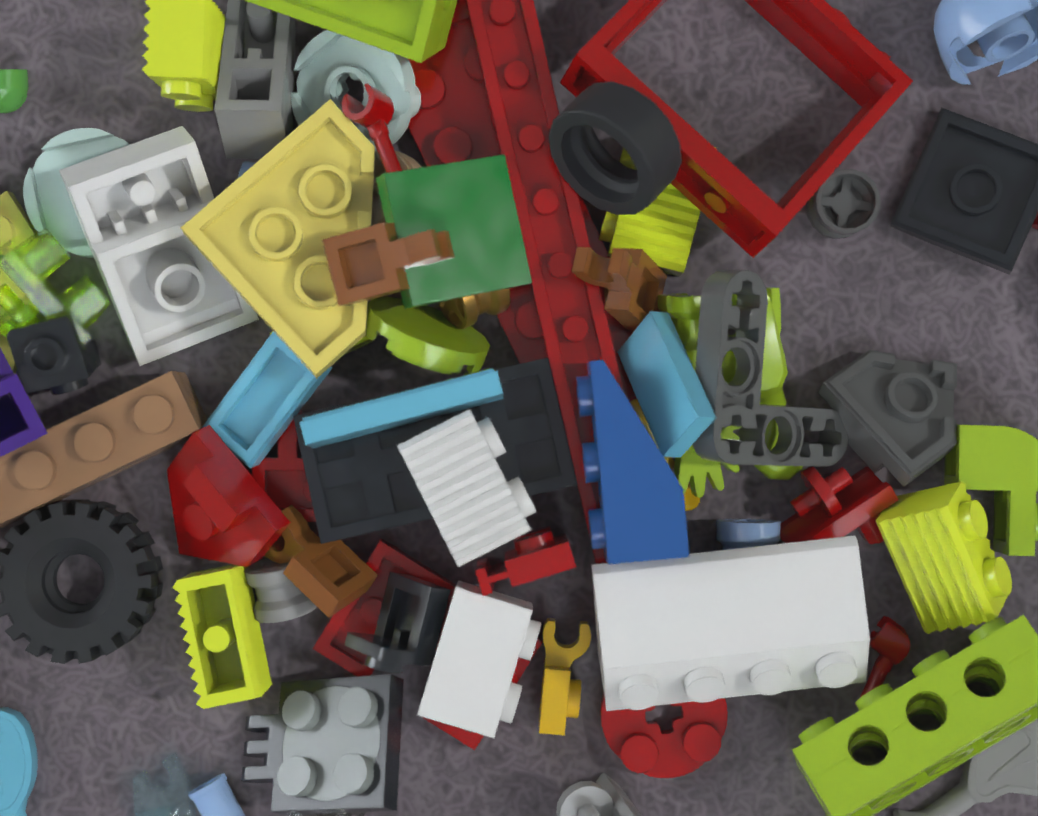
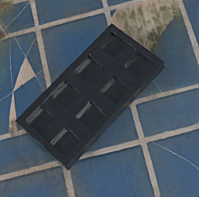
M548 358L495 369L494 371L498 372L504 399L317 448L305 445L300 422L303 421L304 417L404 391L294 415V423L321 544L434 519L397 445L469 409L476 422L487 417L492 422L506 450V453L496 457L495 460L507 482L519 476L529 496L577 486Z

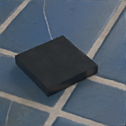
M941 107L890 227L1010 275L1038 212V144Z

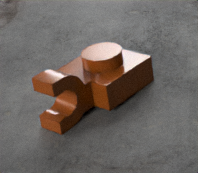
M389 222L379 223L322 240L338 306L352 305L410 289L405 269L455 258L449 231L436 233V230H427L397 239L394 223Z
M577 247L572 272L587 283L604 287L606 302L604 309L630 333L635 331L650 311L659 312L658 295L663 294L667 274L642 249L613 248L611 258H605L597 255L589 247Z
M290 505L282 510L291 523L264 556L280 564L289 562L283 574L328 618L369 590L378 575L342 540L321 544L320 538L309 528L307 521L296 508Z

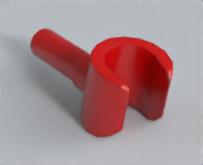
M368 83L365 84V90L368 93L369 100L365 108L359 100L349 94H345L341 102L344 115L367 128L371 140L374 141L385 173L402 171L387 127L394 113V104L391 98Z
M883 616L878 622L877 626L881 630L878 633L872 630L869 635V646L880 655L874 662L860 698L871 690L883 685L893 664H899L910 651V639L905 629L888 616Z

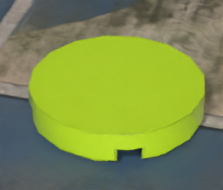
M378 297L368 303L366 336L371 341L376 339L378 333L388 338L386 349L391 351L392 355L419 367L451 375L452 373L460 374L463 365H468L466 370L470 374L479 372L483 366L490 344L485 336L472 326L458 329L446 319L442 311L427 305L404 309L403 300L400 298Z

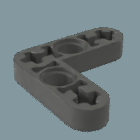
M750 270L716 271L707 279L701 294L695 372L716 419L692 444L695 452L702 459L737 465L825 467L835 465L843 457L849 440L838 411L816 407L760 404L768 305L767 290L763 280L757 273ZM732 294H737L736 306H732ZM728 329H736V336H728ZM731 349L736 357L737 368L732 381L727 384L723 378L721 366L725 354ZM774 418L778 425L779 435L774 448L769 451L765 444V431L769 422ZM722 427H740V440L721 439ZM804 430L819 431L818 442H803Z

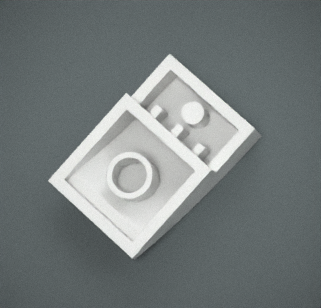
M183 126L59 170L101 277L139 366L259 320L257 313L181 230L185 223L214 199L196 142Z

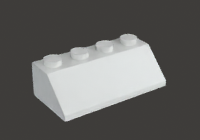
M856 536L689 554L690 557L591 565L597 650L606 711L621 709L642 710L657 705L693 701L704 703L720 698L756 694L775 695L783 691L819 687L839 688L848 684L866 682L870 636L859 545Z

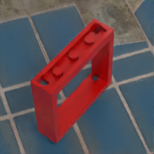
M629 0L576 53L560 83L577 97L593 83L613 81L632 87L652 100L670 120L680 141L682 162L671 184L752 258L778 236L913 82L910 77L890 60V55L875 47L851 25L844 13L831 7L825 0H744L861 106L857 113L778 202L775 203L613 56L667 1Z

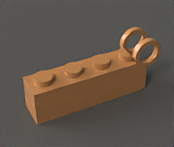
M170 371L47 429L48 434L0 457V529L22 519L34 510L46 508L48 505L61 501L188 441L194 431L203 428L202 426L207 421V417L186 373Z

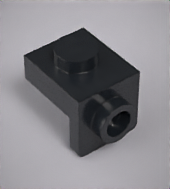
M62 315L13 328L7 333V340L22 385L27 394L47 388L50 389L51 395L64 394L80 389L89 384L87 378L102 364L95 339L81 343L74 320L70 315Z
M390 572L375 634L347 632L344 645L365 654L364 664L376 670L401 674L405 664L432 667L451 590L409 574Z

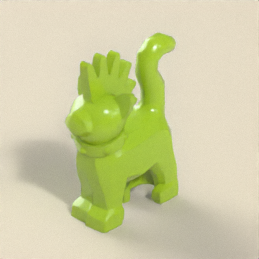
M766 287L768 305L760 404L786 406L783 383L788 371L780 338V290L776 287ZM687 293L659 294L658 309L669 313L695 370L701 295L688 296ZM732 294V306L737 305V294ZM736 333L733 334V335H728V336H730V337H735V336H736ZM731 349L725 354L721 366L722 375L727 384L732 381L737 368L736 357ZM774 418L769 422L765 431V444L769 451L774 448L779 435L778 425ZM722 427L721 439L740 440L739 436L733 433L734 430L740 429V427ZM693 445L681 457H675L674 475L682 486L684 495L690 481L692 494L698 498L703 497L706 476L712 488L718 491L724 489L720 462L702 459L695 452ZM721 463L731 472L737 473L740 470L737 464ZM754 465L768 479L789 480L803 468V466Z

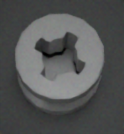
M267 558L251 564L244 571L247 584L255 588L258 600L254 604L253 610L255 619L260 623H277L295 619L317 608L283 574L289 562L280 564Z

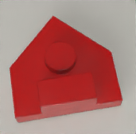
M210 425L193 432L167 469L179 554L248 567L262 559L291 523Z

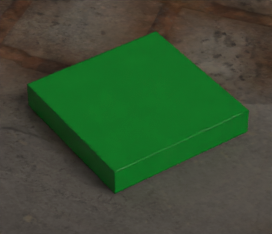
M505 154L384 173L376 178L385 222L394 223L397 239L427 230H436V233L449 231L455 258L405 269L410 289L401 291L404 309L520 287L532 283Z

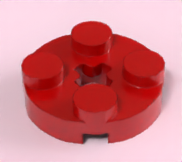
M603 693L600 704L601 725L610 749L622 760L629 770L654 778H675L697 770L705 762L712 760L718 754L721 748L722 737L727 728L728 710L726 699L720 698L704 703L693 701L670 704L671 706L682 707L681 716L672 719L671 729L660 730L657 722H646V712L655 709V706L642 710L621 709L606 711Z

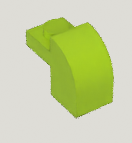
M957 424V443L950 453L945 456L944 485L962 481L966 484V490H994L993 551L1008 556H1035V541H1038V503H1036V493L1038 491V439L1022 430L1008 426Z

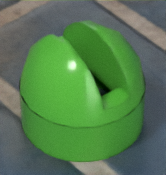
M0 69V113L16 111L26 101L29 89L28 70Z

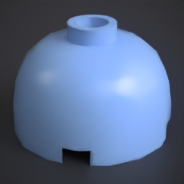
M941 0L935 13L934 35L941 60L950 78L961 85L971 84L966 75L967 73L1003 60L999 76L1026 67L1038 59V0ZM977 40L985 57L975 56L967 45Z

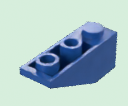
M604 360L588 362V376L576 377L579 416H592L594 442L582 443L585 482H598L600 509L588 510L592 550L604 549V558L608 565L690 557L684 490Z

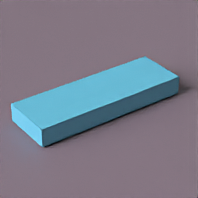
M489 369L304 417L303 421L300 422L305 445L317 448L502 400L504 397L498 372Z

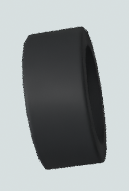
M613 81L593 83L578 95L553 120L548 136L552 158L567 183L578 195L595 207L616 215L637 214L648 207L675 179L682 162L680 141L665 114L652 100L636 89ZM593 127L604 131L617 140L630 155L637 170L628 168L614 159L601 145Z

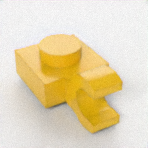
M547 618L543 625L542 637L545 646V660L538 720L539 733L565 736L566 717H579L582 681L570 679V667L572 662L581 657L589 648L591 630L587 621H580L578 638L569 645H563L555 639V618Z

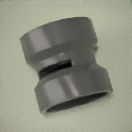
M854 169L838 170L832 173L806 204L807 217L813 228L821 235L832 239L847 238L869 227L875 220L881 206L880 192L875 182L864 172Z

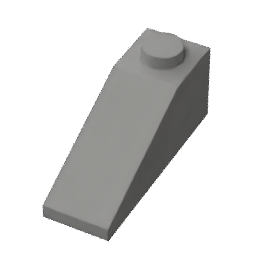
M228 0L215 114L226 158L261 159L293 131L294 113L291 103V92H295L296 19L244 0Z

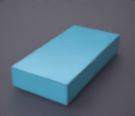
M650 311L617 353L662 456L681 457L716 419V416L669 313Z
M272 332L202 427L210 425L237 458L249 468L255 467L262 462L293 421V416L299 413L331 371L332 367L330 366L323 374L316 378L283 341Z

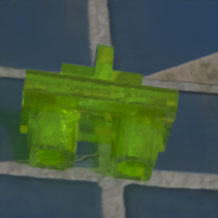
M46 228L25 239L18 246L9 240L0 247V268L25 294L20 299L6 283L0 286V306L6 311L0 317V334L6 337L7 333L13 328L40 322V319L36 316L39 311L47 319L70 315L74 320L81 345L83 346L92 339L88 327L101 316L111 303L107 295L87 274L61 295L47 281L46 278L69 260L70 256Z

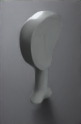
M1038 720L964 762L960 783L925 809L907 811L896 808L893 811V816H960L975 804L991 803L999 796L1007 793L1038 796Z

